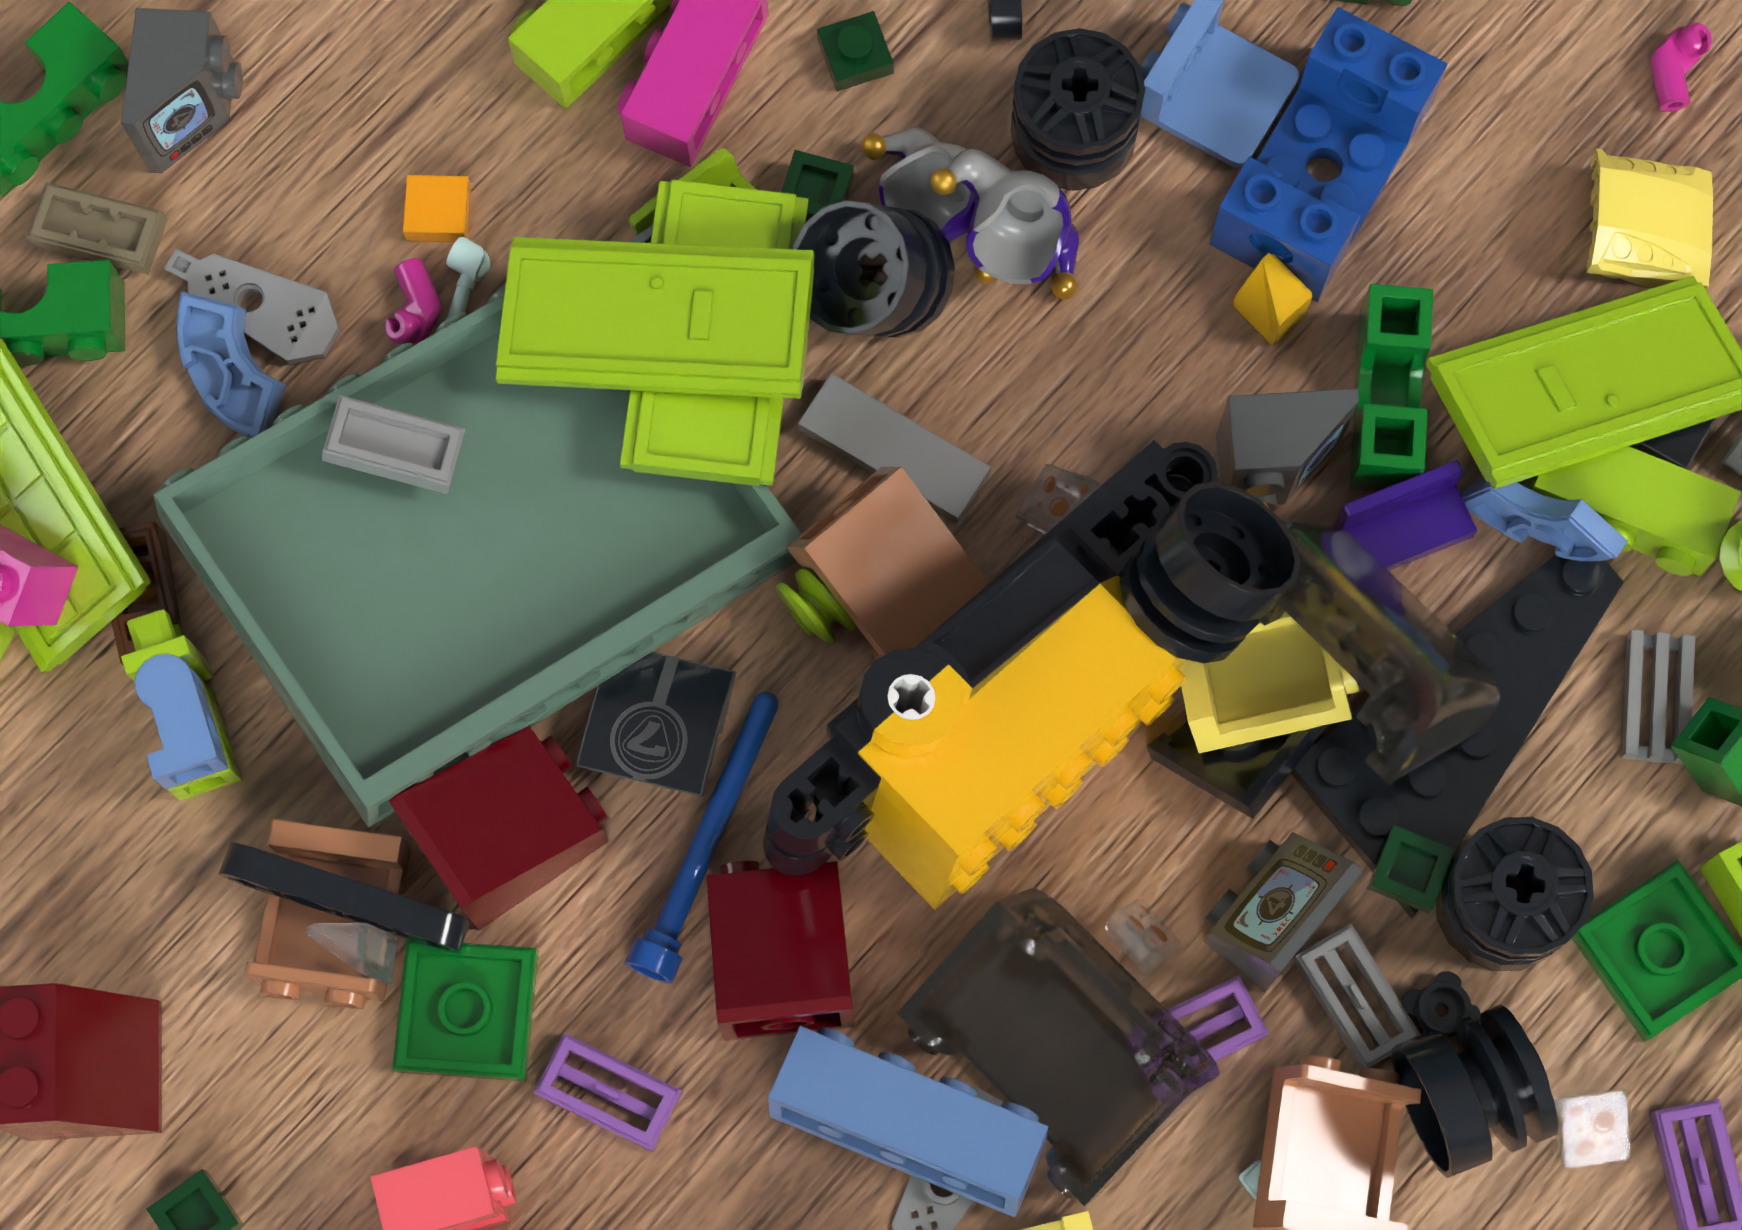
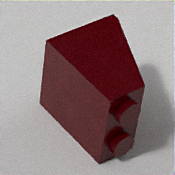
M530 725L389 800V803L453 897L479 931L608 842L603 830L599 826L609 819L607 814L588 787L576 793L563 773L573 766L552 735L540 741Z
M736 861L721 865V874L706 875L717 1024L724 1040L797 1033L800 1026L812 1031H817L820 1027L830 1029L855 1027L838 862H825L808 875L794 877L782 874L775 868L760 869L759 862Z
M58 983L0 986V1130L29 1141L162 1133V1002L155 999Z

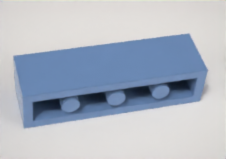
M802 1026L799 1027L768 1096L769 1116L771 1118L1016 1218L1046 1143L1049 1126L1039 1123L1037 1114L1019 1104L1003 1102L1000 1107L976 1097L977 1092L975 1089L957 1079L941 1077L938 1082L915 1072L916 1068L912 1063L898 1055L880 1052L878 1057L856 1049L854 1048V1042L849 1037L836 1030L820 1027L815 1032Z

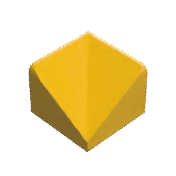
M1268 253L1262 258L1237 292L1232 304L1274 346L1306 317L1313 296L1312 292L1274 254Z

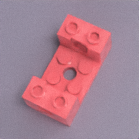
M478 1146L370 1177L383 1230H487L510 1223L506 1206L517 1203L514 1185L507 1165L501 1166L498 1158L494 1159Z

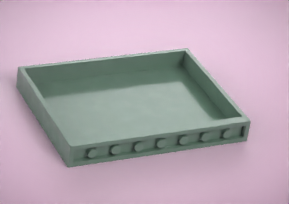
M505 286L491 296L488 304L468 315L465 312L452 315L438 326L435 334L418 344L405 343L396 347L384 357L381 365L361 376L355 373L343 377L329 389L325 397L307 407L296 405L287 409L275 419L272 427L251 439L248 436H243L231 441L219 451L216 459L197 470L187 468L173 474L162 484L161 490L153 494L159 520L368 828L395 812L389 800L399 793L529 725L532 727L797 562L786 546L797 538L801 532L766 485L751 486L633 472L631 469L620 468L630 390L498 384L496 381V359ZM339 395L465 428L464 439L449 493L436 492L322 461L323 448Z

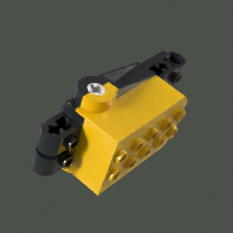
M1153 440L917 647L894 650L877 659L864 675L858 698L827 724L830 740L786 777L774 791L763 839L764 854L770 865L782 874L794 877L808 875L818 869L833 855L839 861L844 860L867 839L928 904L936 910L956 891L962 895L972 888L989 870L990 866L987 863L1004 847L1008 852L1017 847L1037 826L1034 820L1050 805L1058 809L1071 798L1084 783L1080 778L1098 763L1101 767H1104L1114 759L1130 741L1126 736L1142 722L1149 726L1158 719L1174 702L1175 698L1172 694L1187 679V676L1181 671L1187 660L1181 659L1155 644L1136 625L1124 605L1120 579L1124 565L1140 549L1141 544L1158 529L1160 521L1179 498L1196 484L1217 482V465L1211 454L1201 446L1189 442L1173 443L1163 449ZM1115 548H1122L1123 552L1119 555ZM812 804L817 808L813 823L808 819L809 807Z

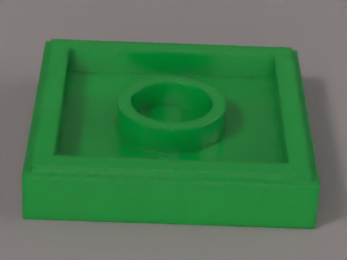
M1676 860L1586 919L1585 924L1571 938L1644 1042L1656 1036L1742 978V948L1679 860Z
M406 939L392 1070L397 1073L526 1081L539 955L537 948L463 943L459 954Z

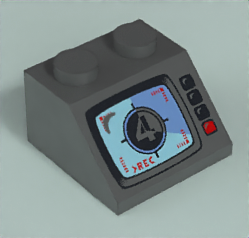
M136 8L121 124L150 173H163L227 123L230 117L232 99H239L241 96L243 81L241 64L234 62L230 54L229 39L227 36L221 35L211 12Z
M1358 388L1228 396L1216 434L1220 483L1240 488L1262 502L1265 501L1272 511L1277 509V505L1286 504L1342 441L1359 401Z
M1294 832L1290 834L1280 847L1270 839L1246 868L1255 877L1240 896L1229 888L1205 917L1214 927L1209 932L1204 943L1264 992H1266L1364 871L1353 861Z

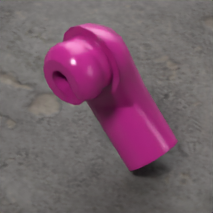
M1690 23L1686 27L1676 28L1652 53L1650 65L1661 111H1677L1687 107L1691 102L1685 74L1699 61L1701 55L1710 50L1712 45L1711 33L1703 24Z
M420 258L403 261L394 269L395 276L406 301L402 308L395 312L396 318H387L385 331L390 341L399 345L405 343L416 345L428 338L442 311L439 296Z

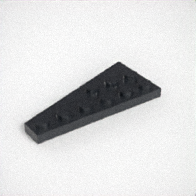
M1553 556L1354 712L1351 720L1343 721L1312 745L1290 772L1291 775L1372 872L1378 861L1389 829L1393 824L1454 848L1456 851L1624 581L1605 560L1590 562ZM1398 902L1411 919L1418 912V909Z

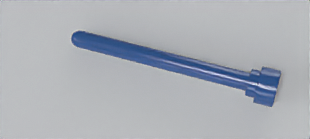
M761 692L753 700L653 930L646 929L642 939L635 938L624 964L642 975L663 983H673L683 960L678 955L682 944L677 938L778 709V699L771 692Z

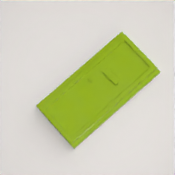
M659 181L651 243L792 249L802 227L806 223L808 198L796 197V194L688 181ZM630 390L620 468L631 469L633 472L751 486H773L784 398Z
M513 237L512 246H510L498 342L496 381L498 384L801 399L814 276V251Z
M1694 276L1430 357L1426 363L1431 373L1430 379L1485 481L1490 482L1494 490L1742 410V350L1702 282L1698 283Z
M0 339V524L78 566L57 625L14 626L40 671L50 672L57 665H62L143 594L151 580L3 339Z

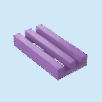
M1239 975L1121 1032V1036L1126 1046H1128L1150 1094L1269 1035ZM1231 995L1234 996L1239 1005L1148 1050L1145 1049L1141 1041L1142 1038ZM1244 1018L1246 1019L1250 1029L1157 1073L1153 1065L1154 1062Z
M563 1033L534 1090L537 1096L651 1152H654L659 1142L658 1139L663 1129L666 1128L671 1118L670 1115L683 1094L680 1089ZM569 1053L579 1056L662 1097L658 1108L656 1109L565 1064ZM559 1076L651 1121L646 1132L554 1088L553 1085L557 1077Z
M1720 1099L1649 1113L1678 1230H1742V1186ZM1704 1116L1730 1222H1720L1695 1122L1696 1117ZM1674 1121L1679 1122L1704 1227L1698 1228L1672 1125Z

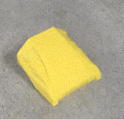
M1596 148L1591 157L1590 170H1594L1591 179L1594 180V187L1591 192L1593 221L1590 224V231L1593 234L1586 273L1600 274L1611 279L1619 278L1649 288H1655L1694 276L1698 283L1702 282L1707 290L1709 287L1712 257V172L1698 167L1668 165L1655 161L1606 155L1603 149Z

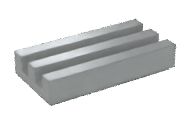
M1632 629L1626 635L1621 759L1684 765L1673 748H1665L1669 653H1676L1673 743L1692 719L1695 636L1682 635L1680 638L1670 637V633L1656 632L1655 635H1647L1642 630ZM1643 650L1653 651L1649 747L1639 746Z
M1352 924L1347 925L1293 958L1296 966L1360 1069L1373 1067L1375 1064L1391 1056L1392 1048L1395 1045L1420 1036L1417 1028ZM1342 944L1346 947L1397 1029L1399 1035L1394 1038H1389L1335 951ZM1320 957L1324 960L1377 1046L1372 1051L1365 1044L1315 963V960Z

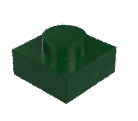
M874 11L817 29V40L837 92L894 74V63Z
M794 150L781 193L796 194V197L808 198L807 222L823 207L847 199L854 177V165Z
M1393 824L1389 829L1367 889L1429 914L1434 908L1455 849Z
M204 1169L198 1171L146 1209L160 1230H239L244 1226L209 1172Z

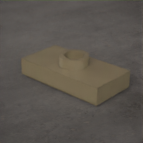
M46 182L26 238L35 247L91 261L110 260L115 267L149 275L168 219L164 212Z

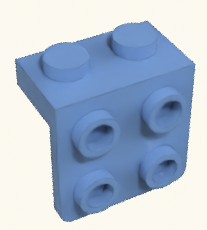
M1194 0L1192 5L1182 2L1167 27L1166 35L1171 38L1161 54L1152 50L1141 66L1145 94L1140 116L1234 168H1242L1248 157H1253L1296 87L1299 71L1287 61L1220 26L1219 22L1224 0Z

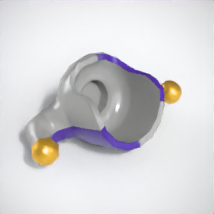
M911 127L883 137L877 133H869L863 138L861 143L862 152L871 160L880 159L885 153L904 158L881 175L879 183L881 205L920 212L938 225L949 243L967 235L975 207L971 192L966 185L958 182L953 193L939 195L933 191L930 179L935 170L946 168L960 152L968 149L950 142H939L933 135L919 127ZM975 265L974 276L979 282L986 285L995 283L998 280L981 271Z
M976 149L960 152L946 168L937 169L932 173L930 185L933 191L939 195L953 193L958 182L966 185L971 192L975 207L968 227L966 248L969 258L978 269L992 278L1011 284H1032L1044 281L1055 267L1056 276L1051 283L1054 295L1062 300H1068L1075 296L1078 291V284L1073 274L1078 252L1079 233L1072 224L1067 197L1054 181L1043 174L1033 171H1012L993 157Z

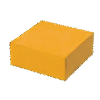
M407 175L403 234L406 241L456 242L459 237H466L468 239L471 183L468 176Z

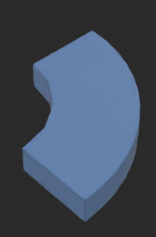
M181 291L177 312V341L183 367L187 368L195 388L203 399L201 401L207 409L234 431L253 438L272 427L273 422L277 418L286 384L265 374L251 357L244 335L246 309Z
M1484 478L1469 483L1461 494L1467 509L1489 526L1520 543H1524L1526 538L1530 536L1544 543L1556 546L1555 553L1558 557L1590 562L1617 558L1628 542L1582 499L1564 501L1543 496L1522 486L1518 482L1494 490L1490 482H1486Z

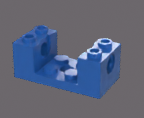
M1337 7L1308 56L1299 89L1257 160L1248 157L1219 206L1210 245L1254 269L1268 253L1274 254L1312 292V299L1318 302L1429 111L1448 63ZM1314 158H1327L1337 165L1340 175L1332 181L1321 182L1314 179L1308 173L1306 164Z

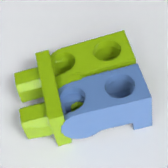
M165 609L129 620L127 625L135 652L121 656L126 675L135 682L136 693L140 700L153 712L163 749L146 755L153 779L166 790L168 789L180 801L241 781L240 772L216 697L211 688L203 682L214 678L208 659L189 641L179 624L172 625L170 615Z

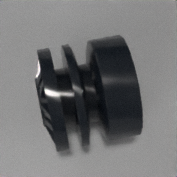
M1081 28L1055 32L1032 46L1018 67L1013 92V111L1010 128L1015 154L1027 171L1043 174L1054 181L1059 188L1071 191L1099 187L1120 174L1133 156L1145 94L1141 67L1128 48L1105 33ZM1073 94H1082L1083 102L1074 101Z
M844 200L823 207L802 227L792 248L814 251L810 319L830 332L901 338L918 333L941 315L952 294L955 264L950 243L934 221L916 210Z
M1210 482L1194 485L1179 498L1160 521L1158 529L1141 544L1140 549L1124 565L1120 587L1124 605L1136 625L1155 644L1181 659L1205 664L1224 660L1244 641L1245 637L1259 624L1260 619L1278 603L1297 581L1301 562L1296 542L1283 521L1261 500L1240 488Z
M1534 817L1503 818L1480 828L1452 858L1436 900V918L1448 943L1468 962L1492 971H1521L1547 959L1556 950L1565 945L1585 924L1594 898L1592 870L1580 846L1558 826ZM1515 876L1522 878V889L1532 892L1522 903L1517 901L1516 890L1506 887Z
M1500 1004L1482 1012L1480 1023L1471 1016L1461 1019L1456 1023L1458 1054L1447 1038L1438 1030L1425 1033L1397 1044L1392 1048L1394 1072L1400 1074L1399 1085L1422 1090L1420 1104L1405 1105L1427 1154L1438 1171L1446 1178L1492 1160L1493 1146L1490 1128L1502 1145L1512 1153L1527 1147V1136L1538 1143L1558 1134V1117L1545 1068L1524 1029L1511 1011Z

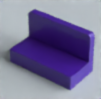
M1458 460L1342 506L1332 528L1358 583L1474 537L1477 528L1456 487L1464 472Z

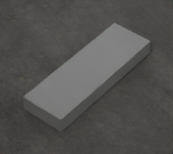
M832 373L798 422L799 431L872 474L880 467H902L934 511L956 524L960 522L991 472L989 465Z

